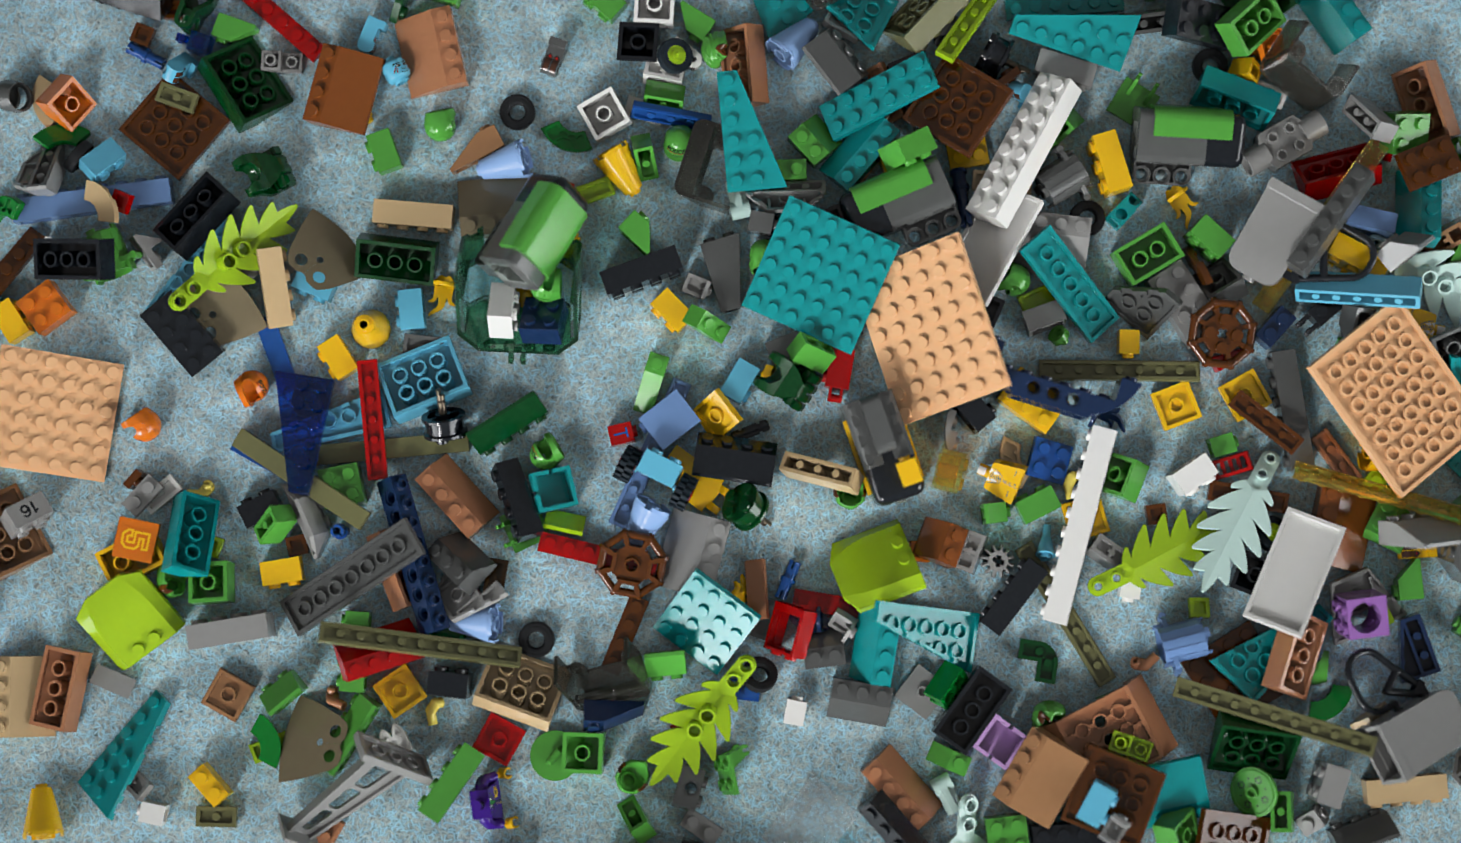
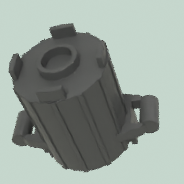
M1054 145L1053 151L1058 159L1038 171L1034 179L1037 186L1033 188L1036 195H1041L1043 199L1047 200L1049 205L1046 207L1048 209L1055 207L1077 192L1080 194L1081 200L1089 201L1091 194L1088 193L1087 189L1093 183L1091 184L1085 167L1073 153V149L1064 151L1062 145Z

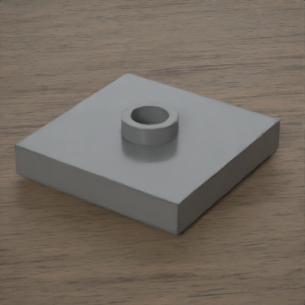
M918 663L894 695L926 720L937 707L923 693L934 675Z

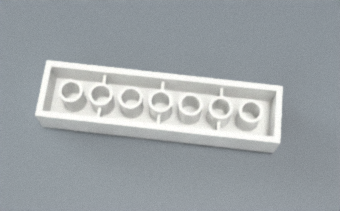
M1040 71L965 208L977 220L1005 229L1008 228L1082 92L1072 79Z

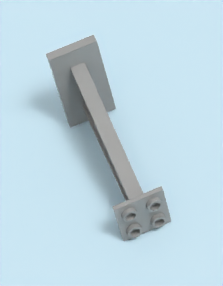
M357 730L353 738L360 759L294 818L278 814L277 818L283 841L285 843H318L317 837L405 777L430 786L434 779L426 756ZM374 766L388 770V772L367 786L355 784ZM347 789L359 791L340 806L334 807L329 805ZM322 810L331 811L313 825L308 824Z

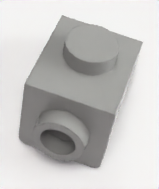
M688 272L681 291L704 300L705 297L709 298L713 286H710L712 281Z
M838 607L828 625L844 635L841 642L845 643L847 638L852 639L858 630L855 628L858 619Z
M137 771L132 783L127 785L126 789L136 800L142 802L154 788V785L142 772Z
M1315 803L1310 810L1297 816L1294 821L1307 837L1325 827L1329 820V815L1324 807H1321L1319 803Z
M1113 813L1098 835V838L1106 843H1119L1131 824L1124 815Z

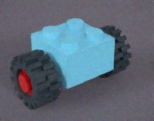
M628 445L615 468L613 477L628 484L633 473L639 472L671 488L674 493L668 505L683 512L694 493L699 479L684 472L677 484L684 470L680 460L672 456L667 459L663 457L664 453L654 447L651 450L646 449L641 459L643 451Z

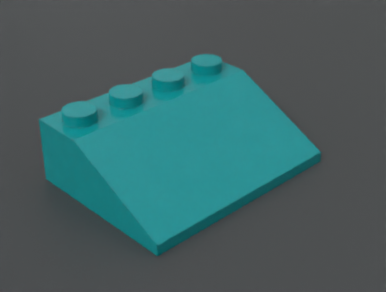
M1200 754L1146 765L1167 774L1146 829L1153 828V824L1160 816L1168 812L1194 807L1196 818H1200L1201 808L1210 809Z

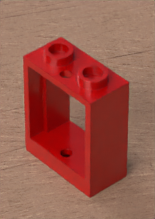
M776 601L763 647L770 649L771 654L777 656L785 655L784 659L789 661L805 660L818 613L792 603ZM790 614L800 618L792 649L782 646Z

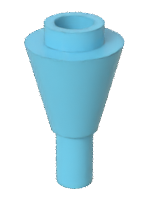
M1049 524L1043 525V535L1035 554L1041 561H1050L1055 558L1053 542L1050 537L1051 525Z

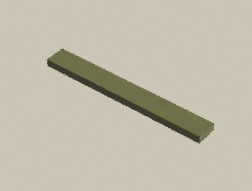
M1039 359L1038 377H1041V375L1053 378L1052 381H1117L1130 376L1142 382H1200V361Z
M241 428L232 443L233 447L358 530H362L371 515L370 511L246 429Z
M424 435L385 439L387 459L470 451L467 436L463 439L451 440L444 445L428 441L424 438ZM364 441L309 446L310 466L366 461Z
M1031 540L1014 551L1020 561L1022 558L1027 559L1030 557L1048 571V574L1037 587L1047 603L1048 596L1045 595L1047 585L1052 584L1053 576H1050L1051 570L1046 562L1036 557L1037 548ZM1072 606L1067 626L1061 624L1060 626L1100 688L1115 679L1116 676Z

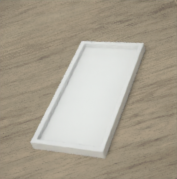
M1026 194L1007 229L977 220L973 215V225L969 227L967 224V228L964 229L961 237L986 307L991 302L1044 205L1043 200Z
M1288 506L1245 608L1243 617L1302 639L1346 528Z

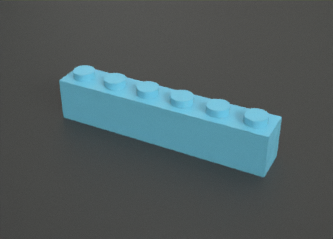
M1311 271L1310 274H1320V271ZM1328 271V274H1330V275H1331V274H1356V273H1351V272H1348V273H1338V272ZM1368 274L1357 281L1299 282V284H1295L1296 302L1420 309L1423 290L1422 277Z

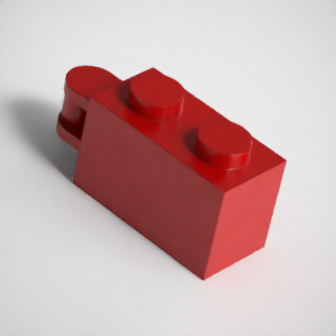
M832 347L837 357L827 368V371L822 374L823 379L821 382H825L824 387L829 388L827 401L841 403L843 390H849L855 350L850 355ZM832 389L840 390L839 395L832 394Z

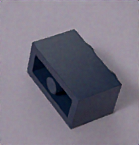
M1283 305L1277 307L1256 330L1255 341L1265 350L1271 348L1297 318Z

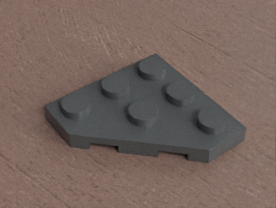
M1115 286L1105 297L1115 312L1135 330H1140V334L1147 340L1184 302L1167 288Z

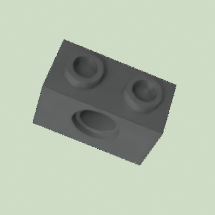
M751 210L747 230L753 234L772 237L779 217L775 214Z
M683 764L671 806L695 812L696 807L700 808L703 796H700L701 788H706L709 778L705 776V770L699 769L698 774L695 775L690 766ZM687 784L695 785L696 792L693 794L687 793L685 786Z

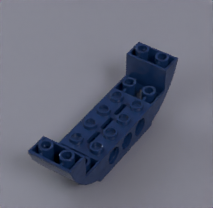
M995 335L1002 354L1005 341H1002L1000 336ZM1005 363L1012 386L1002 390L1007 393V398L1084 421L1089 419V417L1107 413L1125 404L1135 395L1142 384L1137 382L1138 379L1126 376L1116 381L1112 396L1102 393L1094 395L1091 394L1092 390L1083 387L1074 389L1071 388L1072 384L1064 381L1055 383L1052 382L1053 378L1044 375L1036 377L1033 376V372L1025 369L1016 371L1013 370L1014 366ZM1028 384L1035 386V393L1029 391ZM1048 390H1052L1054 392V399H1051L1048 396ZM1068 396H1071L1073 398V405L1068 403Z

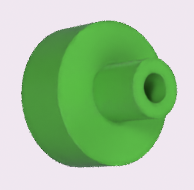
M1063 325L1055 326L1048 334V339L1055 346L1066 345L1069 342V331Z

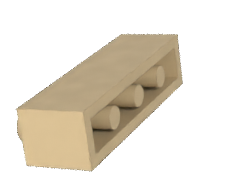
M374 198L372 223L377 225L379 229H389V226H395L397 230L402 231L416 228L418 232H428V229L436 230V233L448 234V231H453L454 205Z
M281 246L256 249L268 329L293 326V321H296L295 309H291L290 301H293L292 290L287 287L290 275L289 270L284 268V262L287 261L285 249L282 250Z
M785 451L779 466V470L788 478L858 495L864 480V476L856 468Z
M1442 772L1417 774L1408 782L1383 785L1380 778L1361 779L1363 803L1370 805V808H1382V804L1389 803L1390 806H1402V802L1418 805L1423 804V800H1430V803L1443 802L1442 799L1449 798L1447 774Z

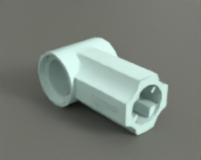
M727 191L732 220L750 217L751 208L745 191L731 193Z
M945 772L930 780L929 783L935 795L939 797L948 816L958 812L960 800L948 773Z

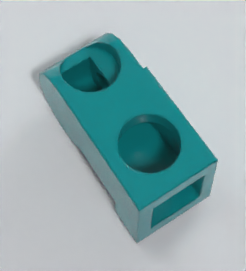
M1131 191L1105 217V221L1118 231L1137 211L1136 209L1143 201Z

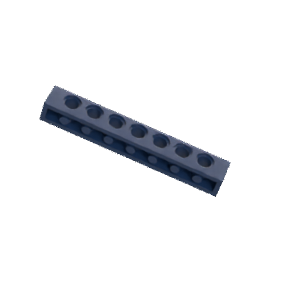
M406 473L389 476L377 482L389 528L403 518H407L426 551L424 555L401 570L419 633L426 635L434 634L450 628Z

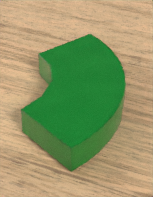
M560 121L541 128L545 137L561 150L572 153L593 150L585 131H569L562 126Z
M58 124L39 131L33 136V139L47 150H50L62 144L76 147L91 136V133L81 126H77L73 132H70Z
M1 196L0 222L7 216L11 220H17L25 203L15 196Z
M1332 684L1330 691L1324 698L1309 702L1308 716L1323 721L1335 717L1348 704L1352 695L1350 687Z
M259 714L250 731L257 737L260 743L258 759L276 769L280 763L282 749L280 736L270 719L263 714Z

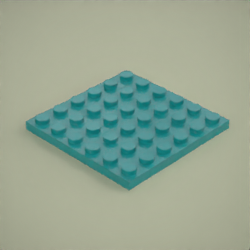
M790 195L741 306L799 332L801 331L815 337L817 340L851 355L901 244Z

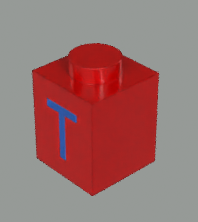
M631 421L607 426L612 447L636 442L635 437L638 436L636 425H632Z

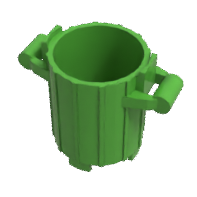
M110 223V228L108 229L104 228L95 231L93 228L85 232L87 237L82 238L114 239L116 279L137 268L134 260L142 258L143 253L137 250L128 252L116 224ZM114 279L84 281H95L97 285H104V282Z

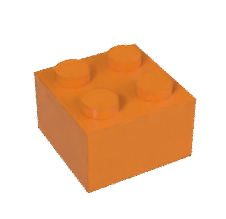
M50 279L42 282L16 302L38 334L47 336L77 314V311L55 281Z

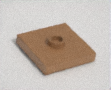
M220 667L200 703L237 722L256 686Z

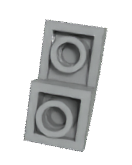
M262 50V71L303 74V53Z
M948 409L944 424V443L948 452L956 449L960 440L957 437L958 432L951 430V427H956L959 418L956 416L957 411L953 409Z
M97 664L89 683L128 699L137 680Z

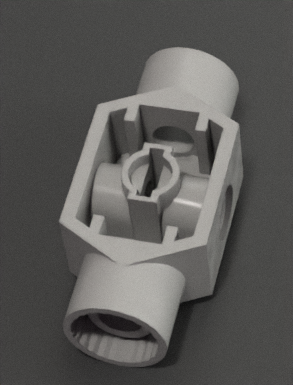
M1313 110L1300 118L1294 115L1287 117L1253 138L1254 144L1244 150L1241 165L1251 177L1266 169L1272 172L1277 171L1313 149V142L1329 133L1325 119L1317 110Z

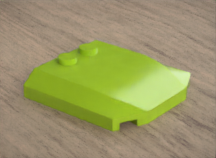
M898 519L832 543L830 567L844 601L854 606L859 613L873 609L875 600L891 602L926 588L920 568Z
M141 569L130 573H118L85 598L76 617L77 622L122 671L130 668L177 633L186 623V620Z

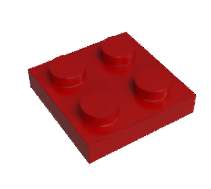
M491 712L472 747L507 767L527 731Z

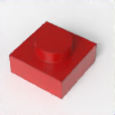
M114 189L112 198L116 200L118 212L129 215L135 196Z

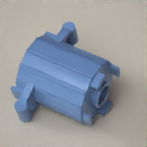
M1161 612L1157 617L1159 624L1154 625L1152 631H1155L1156 644L1164 664L1163 667H1172L1173 675L1178 677L1183 671L1179 662L1213 653V649L1208 650L1207 644L1209 643L1208 637L1211 634L1208 627L1203 628L1201 621L1203 617L1168 624L1166 614Z

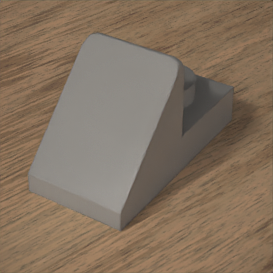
M138 234L128 239L137 251L143 253L142 259L152 272L163 265L161 256L151 249L163 241L162 239Z

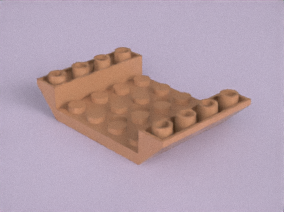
M1141 673L1123 682V686L1057 721L1047 722L1040 726L1083 756H1085L1089 743L1109 750V745L1105 744L1104 737L1107 734H1113L1114 730L1153 742L1154 745L1148 763L1124 755V757L1144 765L1160 760L1178 746ZM1098 716L1105 718V724L1102 727L1095 725V719Z

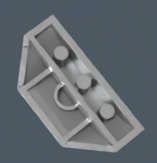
M64 144L55 146L50 150L41 146V150L33 153L23 162L14 182V188L36 196L56 195L66 174V169L63 167L65 162Z
M785 181L787 185L785 188L746 191V196L766 213H782L790 195L815 205L826 195V181Z
M289 484L282 485L293 511L296 513L297 521L313 558H321L331 533L330 526H332L329 516H325L322 511L324 506Z

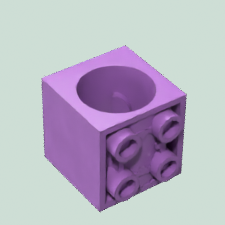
M1373 588L1333 594L1332 609L1336 616L1333 624L1338 634L1349 640L1390 635L1385 594ZM1365 603L1368 607L1367 617L1361 624L1354 626L1351 623L1352 611L1359 604Z

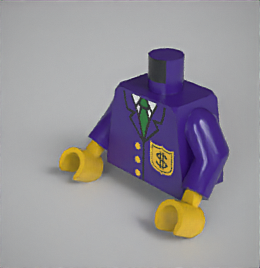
M500 767L497 772L493 771L479 776L475 787L469 792L473 819L480 820V823L486 829H502L504 827L514 829L519 827V825H513V819H518L517 816L503 819L504 814L498 778H512V775H505L506 770L511 769L510 767Z

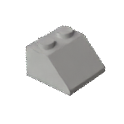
M1406 231L1401 235L1396 233L1379 245L1381 249L1377 252V257L1392 272L1432 242L1435 237L1433 235Z

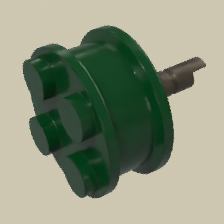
M742 483L726 493L722 514L737 529L748 531L759 523L763 526L768 524L771 527L772 525L765 518L769 508V499L766 494L758 491L756 486Z

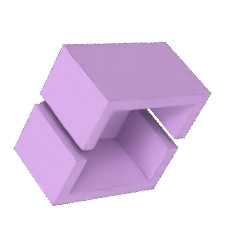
M995 714L972 747L987 758L989 756L990 760L1006 771L1024 742L1026 735Z

